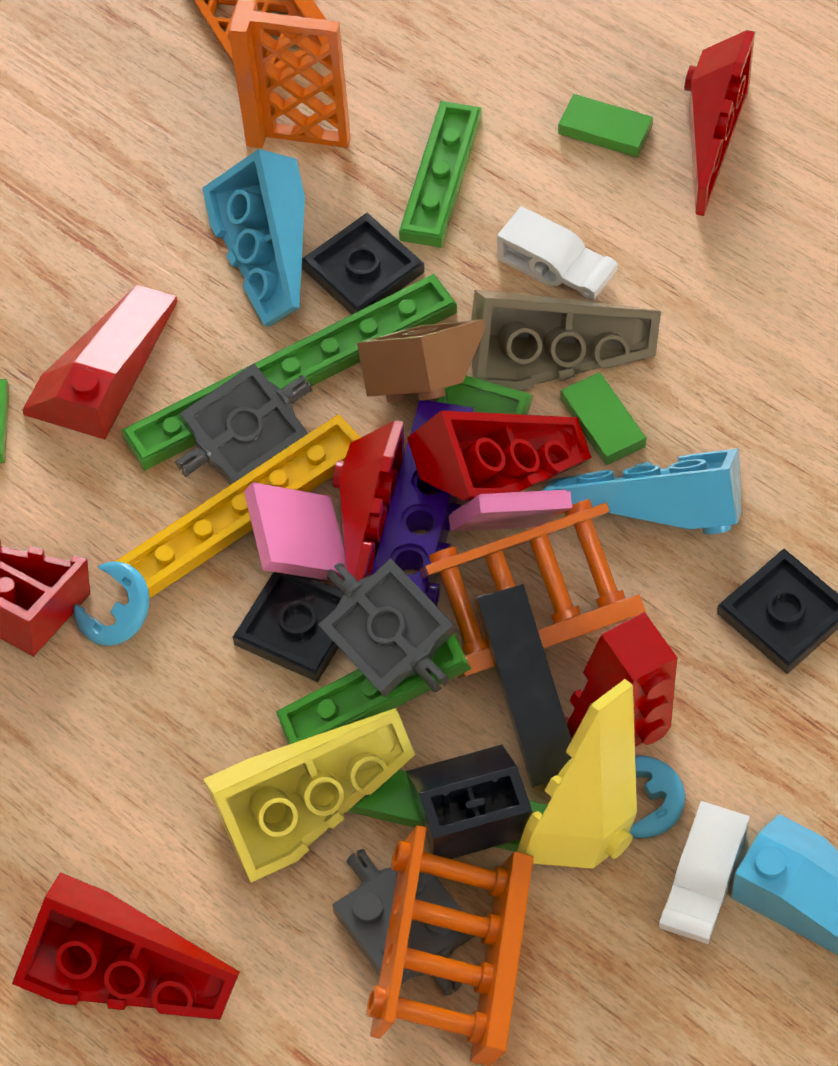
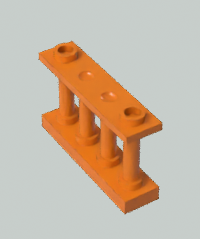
M587 499L572 504V509L564 513L566 517L460 554H458L456 546H452L428 555L431 564L420 569L422 579L440 573L465 643L462 649L471 666L470 670L457 676L458 679L495 666L487 638L483 639L458 566L485 557L496 590L500 591L515 586L503 551L530 542L555 614L551 615L554 624L538 630L543 649L639 615L644 611L646 612L640 594L626 598L623 589L618 591L592 519L610 512L607 502L593 507L591 500ZM572 526L575 527L600 598L595 599L598 609L581 614L578 605L573 607L548 537L549 534Z
M417 825L405 841L399 840L392 856L391 870L398 873L379 985L373 986L367 1002L366 1016L373 1018L370 1036L380 1039L393 1026L395 1018L466 1036L467 1042L472 1043L470 1062L491 1066L507 1050L534 856L514 851L501 866H495L493 870L423 852L427 828ZM419 872L488 890V895L494 897L492 913H489L487 917H482L415 899ZM415 920L480 937L481 943L487 945L485 962L482 961L478 966L408 948L411 921ZM403 969L474 986V992L480 993L477 1011L469 1015L399 997Z

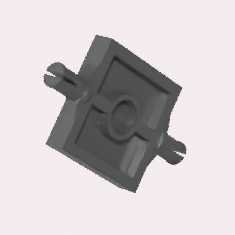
M253 363L180 413V420L194 437L196 448L180 459H177L175 461L176 466L179 470L182 469V474L187 477L190 473L208 462L220 471L230 485L308 434L296 418L292 404L313 391L309 381L306 382V378L300 375L299 378L283 389H280L269 382L255 363Z
M391 558L373 575L361 579L359 582L345 568L343 563L336 564L334 568L345 581H342L330 569L327 573V578L344 595L337 608L318 625L377 690L386 697L402 681L415 673L426 682L433 692L441 690V686L430 673H433L444 686L449 681V677L431 659L436 650L458 631L454 624Z
M359 849L357 850V856L355 853L351 854L347 859V863L352 867L362 883L356 890L333 904V913L380 976L398 872L391 870V868L379 871L366 854V851ZM419 872L415 899L462 911L436 876ZM412 920L407 947L449 958L455 949L475 936ZM403 969L401 984L412 977L425 974ZM432 976L445 996L452 994V988L456 992L462 986V983Z

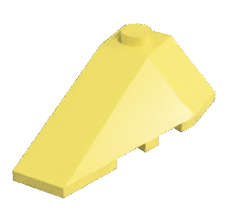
M626 679L590 705L566 750V753L572 758L564 765L558 775L550 779L544 790L552 797L543 814L539 811L531 814L524 828L517 852L534 856L533 864L594 869L608 856L616 859L630 845L633 839L630 830L637 814L633 685Z
M394 708L246 759L204 778L203 781L250 883L297 862L309 851L308 847L329 828L333 830L345 819L343 815L365 795L373 794L414 757L415 753L398 710Z

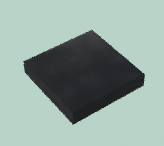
M365 213L302 258V269L351 314L400 291L425 273L424 262L368 213Z
M783 549L718 605L717 614L783 672L788 674L838 630V593L786 549Z
M273 572L233 635L234 645L318 682L339 648L318 624L337 608L344 594L338 588L315 578Z

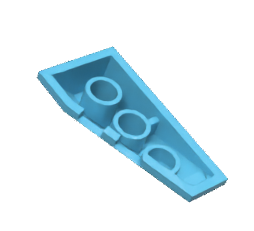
M258 149L202 189L211 229L216 237L224 240L229 250L226 256L231 266L238 267L244 277L243 288L263 325L272 326L300 308L305 194L296 158Z
M739 448L678 456V462L660 469L659 465H652L651 462L635 464V467L624 470L623 476L614 477V471L601 470L552 479L542 491L567 490V492L570 491L572 504L590 499L594 507L607 502L610 510L608 513L685 529L703 528V533L705 534L723 533L731 530V525H736L742 514Z
M778 814L758 833L735 872L731 898L838 955V850L823 836Z

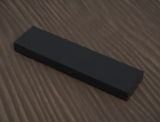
M524 584L476 597L475 602L531 786L534 788L548 784L550 779L558 775L564 765L572 758L566 753L572 739Z

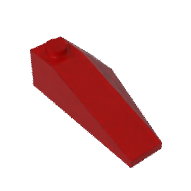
M745 30L702 50L697 66L690 65L686 75L684 90L690 91L689 116L695 212L697 215H705L749 91L755 38L754 31Z
M136 285L40 376L22 409L23 415L105 440L178 302L177 296Z
M440 411L407 437L420 480L463 501H470L480 494L520 492L583 464L592 458L578 417Z
M394 420L351 442L345 460H338L334 469L333 487L339 488L346 569L358 582L371 575L404 457V422Z
M60 872L44 897L12 984L59 1004L77 1005L79 1001L105 1003L107 1004V1009L125 1010L126 1006L155 1008L159 1014L220 1020L240 971L111 893Z

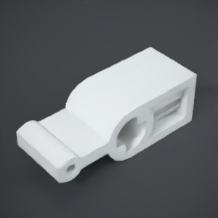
M522 206L519 207L497 235V260L547 285L559 286L563 283L579 291L587 299L595 300L618 270V263L608 256L603 257L585 248L584 243L575 233Z
M704 801L700 802L676 871L669 898L660 919V929L709 944L720 908L727 895L747 836L750 816Z

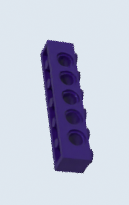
M419 400L410 435L440 411L474 412V408L430 400ZM408 442L371 575L390 558L402 571L408 569L418 570L415 574L406 575L438 606L440 584L435 583L438 574L422 579L420 569L431 564L428 555L451 547V544L446 543L450 531L449 515L461 507V504H456L457 497L420 480ZM429 491L439 492V493L434 494V495L424 494V493L429 492ZM417 530H427V531H429V532H427V533H425V534H414V533H413V532H415V531H417Z

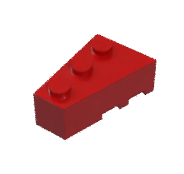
M0 540V639L34 657L74 613V605H81L90 595L88 560L78 556H72L71 561L45 556L44 549L30 546L27 552L1 546Z
M645 611L601 634L583 671V674L588 679L583 692L581 689L574 691L569 700L574 706L571 717H565L571 739H573L590 705L624 679L633 685L635 747L642 743L650 745L659 741L671 728L678 657Z

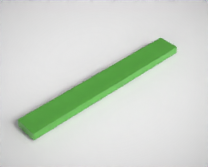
M432 274L256 362L255 365L269 382L280 389H283L299 378L300 375H303L306 378V382L309 381L310 385L313 386L359 363L360 357L357 343L419 325L436 324L456 314L457 303L435 274ZM246 368L122 429L123 439L142 469L145 471L196 445L194 437L181 422L180 413Z

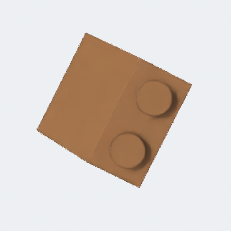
M484 319L419 325L357 343L367 397L386 395L387 402L391 403L411 399L414 397L413 393H418L419 400H430L446 396V387L460 384L464 381L485 331Z

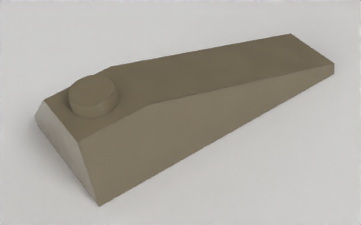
M474 290L471 320L484 319L485 331L472 359L473 378L520 391L532 388L535 384L555 379L563 380L575 377L574 374L598 368L606 369L656 356L661 311L530 294Z

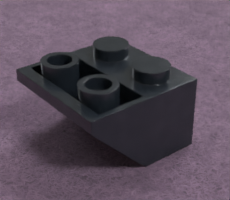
M502 744L406 771L422 825L427 828L426 838L432 854L453 859L521 839L524 828L532 814V808L518 767Z

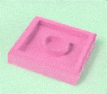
M252 482L244 493L262 569L322 580H329L327 573L332 569L344 581L345 579L334 568L338 563H343L346 568L344 547L331 496Z
M567 490L480 494L449 515L450 531L537 527L572 509L570 491L567 492Z

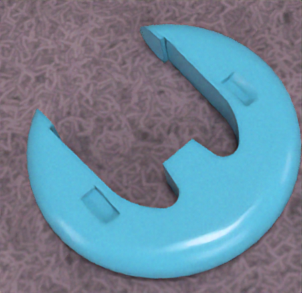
M116 561L106 562L97 566L117 580L128 593L129 602L126 605L116 602L110 611L116 618L115 624L106 626L88 614L82 606L74 605L75 620L82 634L90 641L103 646L118 645L132 638L142 627L149 609V590L143 576L131 565Z
M637 755L635 756L636 778L644 777L650 779L644 785V792L650 800L659 797L665 799L659 809L636 822L631 827L630 834L633 835V838H650L666 832L678 821L685 806V790L680 777L668 764L650 756Z

